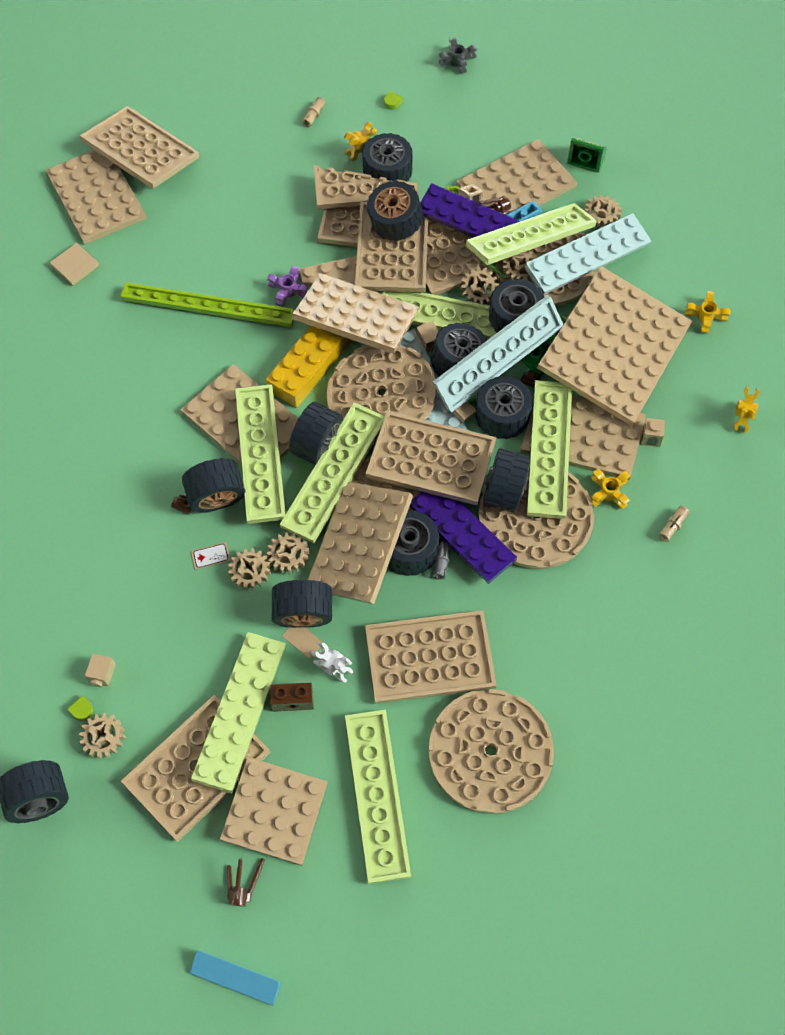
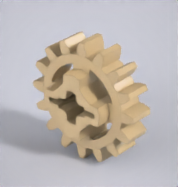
M600 194L599 198L593 196V200L589 199L588 204H585L584 210L596 220V228H599L600 226L604 227L620 220L622 208L619 207V202L615 203V198L609 199V195L603 198V195Z
M525 251L503 260L502 266L503 273H506L505 278L527 280L532 283L533 280L524 268V265L538 258V256H532V251L529 254Z
M477 267L476 271L470 269L469 273H465V278L461 280V283L464 284L460 287V290H464L462 297L467 296L466 301L472 300L473 303L483 304L485 302L486 305L489 304L492 292L499 285V283H494L497 277H491L492 271L486 273V268L483 271H480L479 267ZM471 279L472 285L468 287V282ZM490 286V293L488 294L487 288Z
M285 532V537L279 534L278 540L272 539L273 545H268L269 552H267V556L270 558V565H273L274 570L280 568L282 574L285 570H288V573L291 574L293 569L299 572L298 567L304 568V561H309L308 554L310 552L309 548H307V542H303L302 537L296 538L294 533L292 536H289L288 532Z
M254 548L251 549V552L244 549L243 554L237 552L238 557H232L233 563L228 564L230 569L228 573L232 577V583H236L238 588L244 585L245 590L249 586L255 590V585L257 584L262 587V581H268L266 575H271L269 569L271 565L270 562H267V556H262V551L255 553Z
M103 713L102 718L95 714V720L87 719L88 726L82 725L85 731L79 733V735L84 739L79 742L84 746L83 750L86 753L89 752L92 758L96 754L99 759H102L104 754L110 758L112 751L117 754L116 748L123 747L120 740L126 739L125 735L121 734L125 731V728L121 726L122 723L119 719L115 721L114 715L108 718L107 714ZM113 727L115 728L116 732L115 737L112 735ZM90 735L93 737L92 745L90 744Z

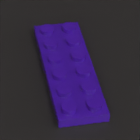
M433 183L430 184L420 202L424 217L473 238L521 222Z
M421 492L412 499L410 507L431 518L438 528L439 536L488 584L517 560V556L460 501L426 492Z

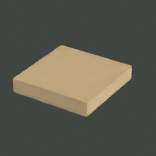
M75 243L50 262L51 266L72 286L100 266L99 262L78 243Z

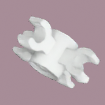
M318 642L317 644L321 648L320 653L312 650L311 654L320 659L314 660L313 663L331 676L336 674L339 681L346 683L347 680L344 678L345 672L352 674L353 670L345 667V665H351L352 662L334 649L328 651V646L325 643Z

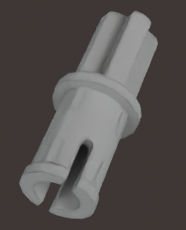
M440 541L437 556L434 558L435 569L433 577L440 580L445 579L447 564L450 561L448 558L450 546L445 541Z

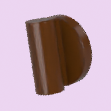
M528 370V372H523L520 381L523 384L535 387V380L540 381L541 378L537 372Z
M179 495L174 497L171 507L189 514L191 509L187 496Z

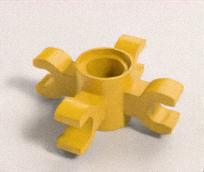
M366 122L363 131L358 130L353 134L351 132L345 134L344 138L348 139V143L352 145L351 148H347L345 151V155H351L349 160L356 161L358 153H362L364 144L371 136L376 134V128L372 127L370 129L373 125L372 123Z
M707 291L701 306L695 303H688L685 310L686 316H698L699 321L702 322V333H709V328H711V322L714 318L728 322V316H730L731 309H718L717 304L713 302L714 292Z
M748 386L744 389L745 400H738L735 416L740 418L734 424L735 431L738 430L739 425H744L745 433L749 430L748 419L754 420L756 417L758 403L753 401L759 395L757 388L754 394H748Z
M600 469L592 473L591 479L601 487V490L591 497L592 505L596 507L603 500H614L620 509H624L628 505L629 498L622 494L619 488L629 481L630 475L624 471L617 478H606Z

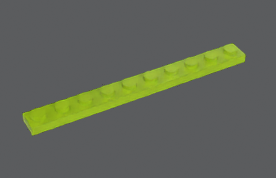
M125 282L120 296L122 301L291 328L294 322L292 317L295 309L128 282Z

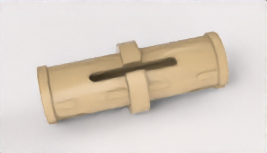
M317 97L313 105L307 109L308 112L302 119L304 126L308 125L310 127L313 121L319 117L321 109L326 104L322 97Z
M679 506L675 514L668 518L666 526L658 535L660 539L669 542L676 530H680L682 522L690 513L686 507Z

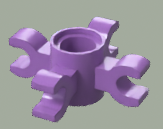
M292 266L289 275H283L281 278L274 274H269L267 281H269L268 286L280 289V292L276 295L277 305L283 307L286 299L293 297L295 294L301 298H304L307 294L308 286L295 283L300 276V273H297L299 271L298 267Z

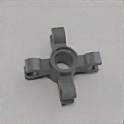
M456 38L449 39L451 44L449 49L451 52L439 53L440 66H445L451 62L453 66L459 68L460 73L467 72L465 68L467 62L465 59L477 57L475 53L477 51L476 46L470 45L465 49L463 45L457 44Z

